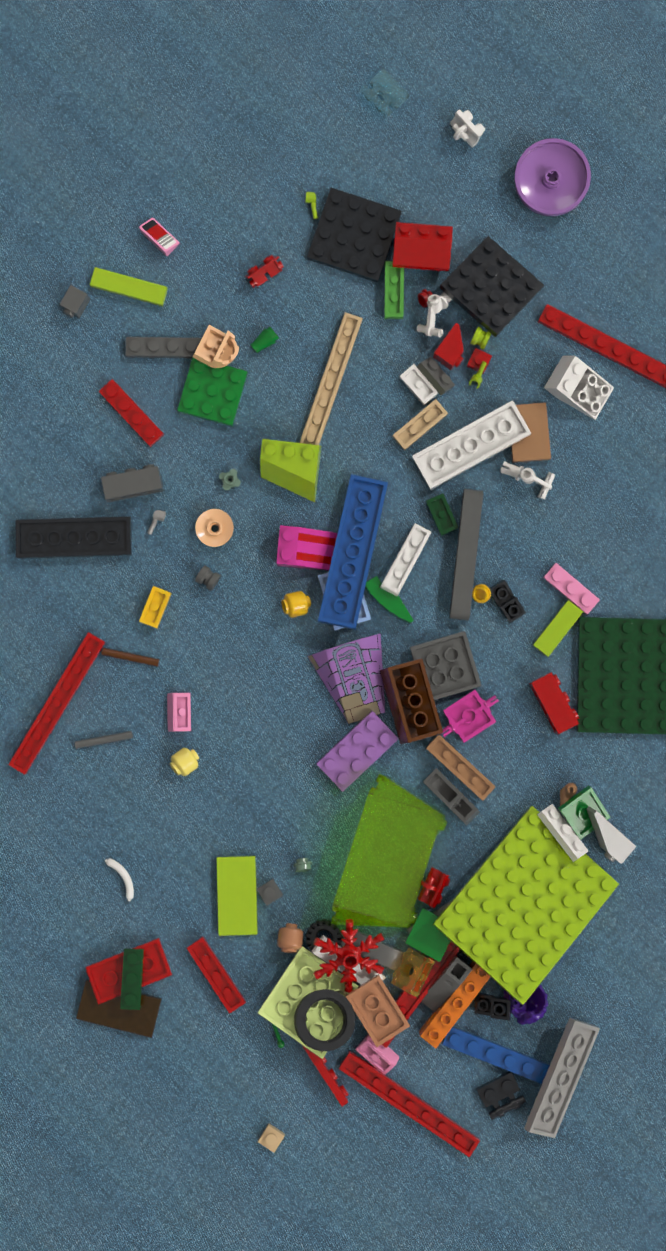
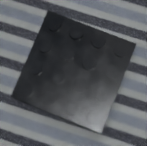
M331 187L307 255V260L378 283L395 234L396 222H399L402 211Z
M487 236L440 284L439 288L494 337H497L539 293L544 284Z

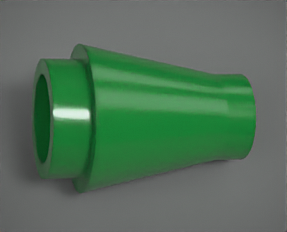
M269 326L267 329L264 328L250 345L259 353L277 343L276 341L279 337Z

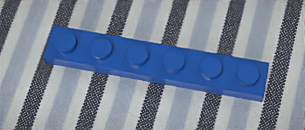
M454 1026L442 1041L444 1046L541 1084L550 1067L548 1063Z

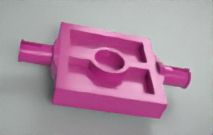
M476 690L468 693L442 710L449 722V725L442 729L444 733L442 735L445 737L454 731L465 743L496 722L491 714L490 707L499 702V700L494 695L485 701L480 698Z

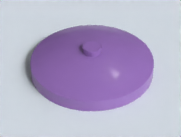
M557 138L544 139L527 148L517 163L514 175L515 189L520 200L530 210L544 216H559L575 209L584 199L591 181L590 166L584 153L573 143Z

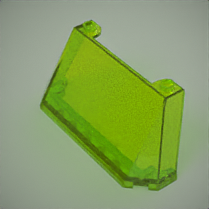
M379 774L376 779L378 785L376 788L371 787L332 905V911L336 912V915L331 920V924L346 925L347 919L353 920V926L407 928L411 924L414 925L418 913H415L414 906L421 887L420 883L423 881L436 836L440 831L445 830L447 824L445 814L388 776Z

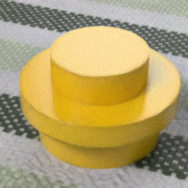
M479 584L473 588L472 597L478 603H485L490 599L491 591L488 586Z

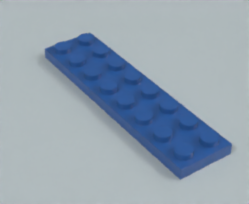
M351 474L318 622L356 630L388 482Z

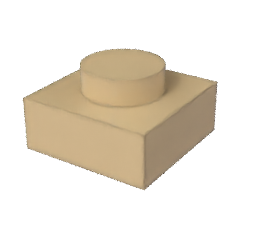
M268 1123L258 1139V1143L275 1153L285 1137V1133Z

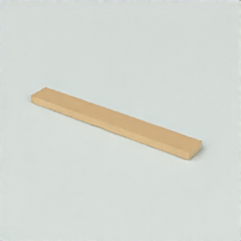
M344 313L299 443L320 444L363 318Z

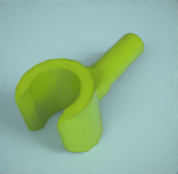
M306 192V203H311L313 219H318L316 194L314 192Z
M485 361L482 362L478 372L469 381V385H471L472 381L478 383L476 389L482 383L481 376L487 364Z

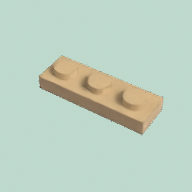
M435 399L393 434L392 437L405 451L445 418L448 412Z

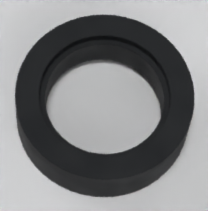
M329 989L313 991L306 995L296 1008L294 1015L295 1030L300 1040L314 1050H336L343 1046L353 1034L355 1027L354 1009L348 999L337 991ZM320 1000L332 1001L340 1008L343 1014L341 1031L336 1037L327 1041L318 1040L313 1037L306 1026V1014L309 1008Z

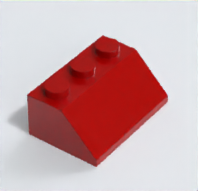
M396 222L392 267L449 271L453 227Z

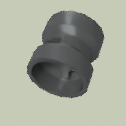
M204 565L195 581L199 584H204L208 590L212 591L219 582L221 575L217 572L213 573L209 567Z

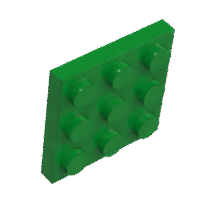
M192 358L177 411L233 427L248 371L230 366L212 368Z

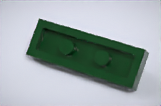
M124 948L120 1009H141L144 949Z

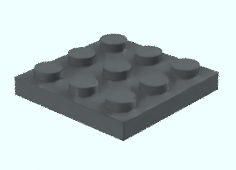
M465 631L410 647L413 660L423 659L434 700L482 686Z

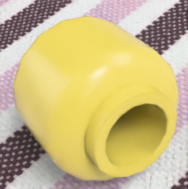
M182 748L171 756L170 766L176 775L187 776L198 768L197 760L199 756L193 749L190 751L188 748Z

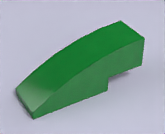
M377 576L366 582L365 589L387 612L409 624L414 621L399 596H395L380 588L382 583Z

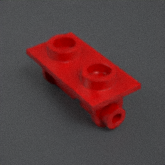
M270 255L263 260L264 264L259 267L255 265L247 271L248 274L244 277L247 279L251 278L249 283L252 288H258L268 280L265 276L266 272L272 278L282 271L284 265L281 261H276L280 258L279 256L273 257Z

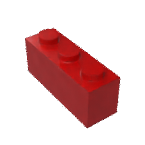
M550 672L528 683L555 734L559 735L579 724L577 721L579 716L574 708H570L568 704L570 699L565 691H561L559 687L561 682L556 674L553 675Z

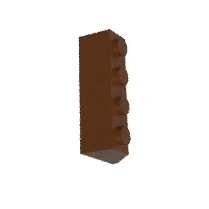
M423 659L413 660L380 670L400 744L414 742L443 733Z

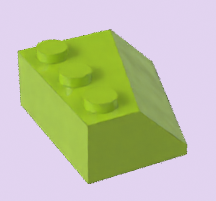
M262 439L260 455L261 478L315 502L321 445Z

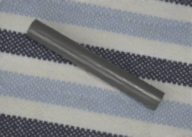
M128 731L75 741V748L132 739L133 733Z

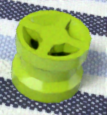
M478 326L470 344L479 345L480 349L484 350L491 333L483 331Z

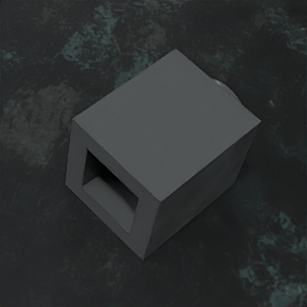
M70 285L59 305L65 315L70 318L75 316L80 319L90 298L87 293Z

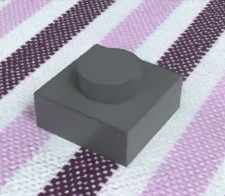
M274 878L257 888L266 906L283 896Z

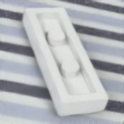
M553 804L537 814L573 862L588 852V849Z

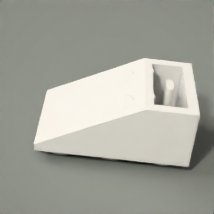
M562 356L544 387L559 400L596 420L614 389L611 384L576 356Z

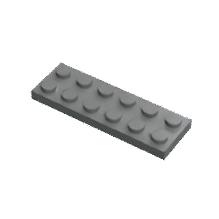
M569 1018L533 1108L528 1116L524 1127L525 1130L547 1137H556L600 1028Z

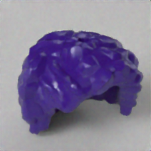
M541 984L524 1005H521L504 990L503 997L511 1000V1013L517 1018L519 1024H532L543 1018L547 1010L548 1000Z

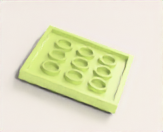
M302 946L257 1013L323 1059L327 1051L314 1050L305 1045L298 1037L294 1025L296 1008L300 1001L313 991L329 989L337 991L343 996L348 993L345 992V982L340 983L344 975L338 971L335 972L333 970L329 977L324 974L319 979L315 978L313 973L322 969L319 965L325 962ZM352 982V991H353L354 989H356L357 987H359V986L356 985L354 982ZM329 1000L315 1002L306 1014L307 1029L318 1040L327 1041L333 1039L339 1034L343 1026V1014L340 1008Z

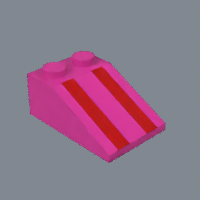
M280 525L277 566L329 571L337 533Z

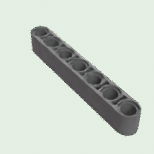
M463 490L450 619L469 621L483 502L482 490Z

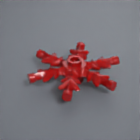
M347 919L346 931L341 930V934L345 937V939L341 940L346 943L342 948H338L337 942L333 945L330 938H327V942L315 938L313 944L322 948L320 953L330 952L328 956L337 955L335 961L328 960L329 963L319 965L322 969L313 973L315 978L319 979L324 974L329 977L333 970L337 972L338 966L342 965L345 967V970L341 972L344 976L340 983L345 982V992L350 993L352 991V981L357 982V978L353 975L357 972L352 968L360 964V969L365 968L368 974L371 973V970L382 974L384 967L376 965L378 960H369L370 957H361L362 952L369 953L368 949L379 947L376 943L385 940L382 933H379L373 939L369 935L365 943L361 940L360 946L355 947L353 943L357 938H354V936L357 934L358 929L353 930V920Z

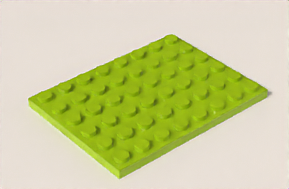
M533 806L529 807L433 923L439 931L521 1005H524L619 885L616 880L586 853L573 862L537 814L540 812Z

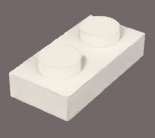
M415 364L399 377L424 406L438 394V391Z

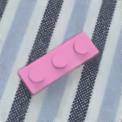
M557 563L543 577L586 615L600 601L599 598Z

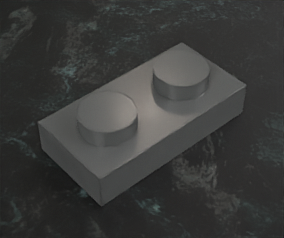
M432 357L422 361L417 366L441 396L455 386L451 378L446 375Z

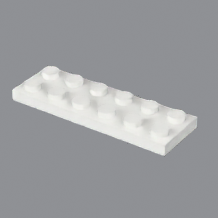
M512 400L416 453L412 458L430 490L528 437L531 435V432Z

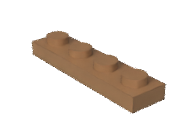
M439 734L426 747L435 758L482 801L496 787Z

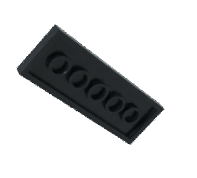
M130 516L16 520V558L132 555Z

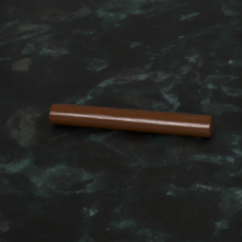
M103 648L102 655L156 667L159 666L160 659Z

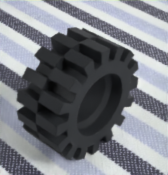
M317 920L308 928L306 942L310 950H313L315 947L313 943L316 935L322 930L328 931L331 934L333 942H337L338 945L341 944L340 929L331 920Z

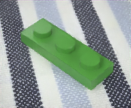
M385 261L384 319H403L404 268L392 267L393 261Z

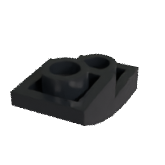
M501 580L489 588L491 597L509 623L526 613L505 580Z
M478 993L475 997L474 1013L509 1021L511 1016V1000Z

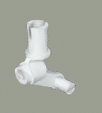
M443 292L440 296L433 294L428 297L427 324H419L417 326L418 332L425 333L426 336L430 337L432 335L437 337L443 335L442 329L435 328V317L442 309H446L448 303L452 300L446 293Z
M508 462L503 463L505 468L501 467L502 474L512 476L517 481L521 478L526 484L535 482L542 486L538 497L544 500L548 491L552 489L553 486L551 484L556 476L548 472L545 481L536 477L535 472L531 468L524 469L523 466L518 467Z

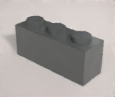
M154 464L145 465L140 470L129 468L124 470L125 473L120 474L110 472L106 473L105 477H101L105 500L108 503L164 491L160 469L158 466H154Z

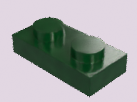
M443 493L425 501L440 536L459 528Z

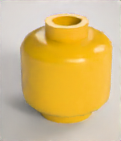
M302 591L287 593L281 601L283 612L291 618L306 615L308 608L311 607L310 597L306 596Z

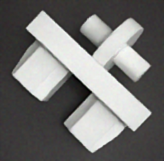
M459 109L450 122V125L456 132L453 138L455 140L462 138L473 148L483 135L485 128L482 124L474 125L471 122L473 115L469 110L462 112Z

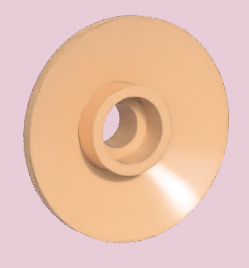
M210 509L198 517L195 530L197 537L202 543L210 547H219L230 540L233 535L234 525L231 517L226 512L220 509ZM218 526L219 530L217 532H213L212 527Z

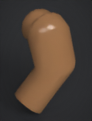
M568 783L560 790V806L576 794V784Z

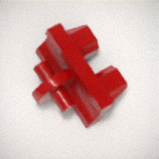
M432 867L426 881H421L420 883L423 888L418 900L433 908L440 904L442 900L441 893L450 882L449 875Z

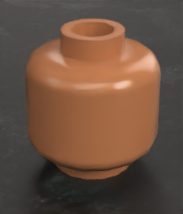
M287 923L286 927H282L278 931L277 946L281 948L282 952L297 953V950L302 948L303 931L297 928V924Z

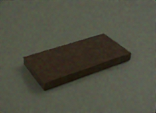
M87 979L76 1019L152 1038L162 998L142 993L140 1010L120 1009L121 996L98 1005L90 980Z

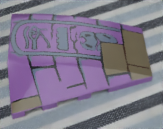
M381 634L355 640L308 656L348 724L362 720L371 711L376 715L385 713L384 685L380 670L383 669Z

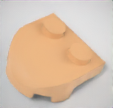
M208 325L193 358L212 368H222L236 358L239 346H237L235 336L230 331H227L225 334L215 327Z

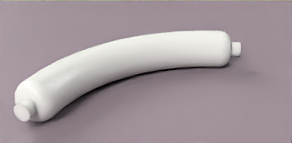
M111 858L106 859L107 866L115 869L122 877L126 887V898L128 901H131L134 897V889L130 875L120 863Z

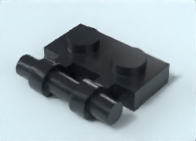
M510 1071L476 1088L485 1108L492 1104L495 1108L488 1112L491 1120L497 1117L501 1118L512 1109L517 1110L521 1108L520 1105L526 1103L523 1095L518 1098L515 1097L514 1093L520 1091V1088ZM509 1097L510 1102L502 1106L499 1105L498 1101Z

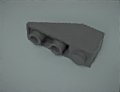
M456 954L421 1002L436 1012L463 983L472 971V967Z

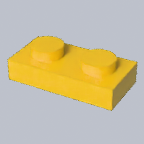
M153 586L139 622L158 629L172 593Z

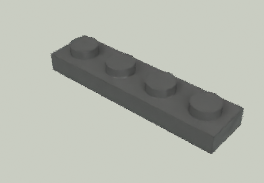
M126 337V357L193 358L202 338Z

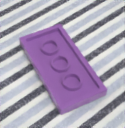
M371 711L316 764L343 792L398 740V737Z

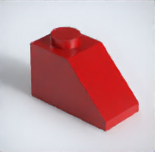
M455 323L433 355L435 360L450 370L454 366L458 367L464 359L461 357L464 349L458 323Z

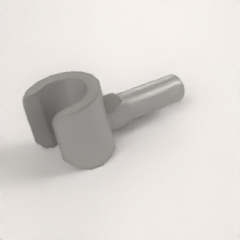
M156 510L154 512L152 524L147 531L148 534H152L158 520L164 521L165 511Z

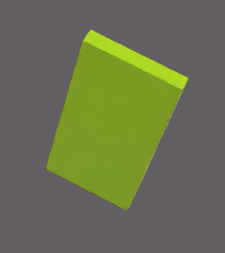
M256 856L217 857L219 936L257 935Z

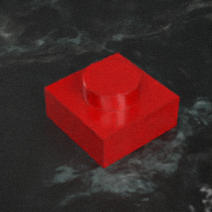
M475 348L467 367L478 371L482 362L485 361L487 364L482 373L484 374L492 355Z

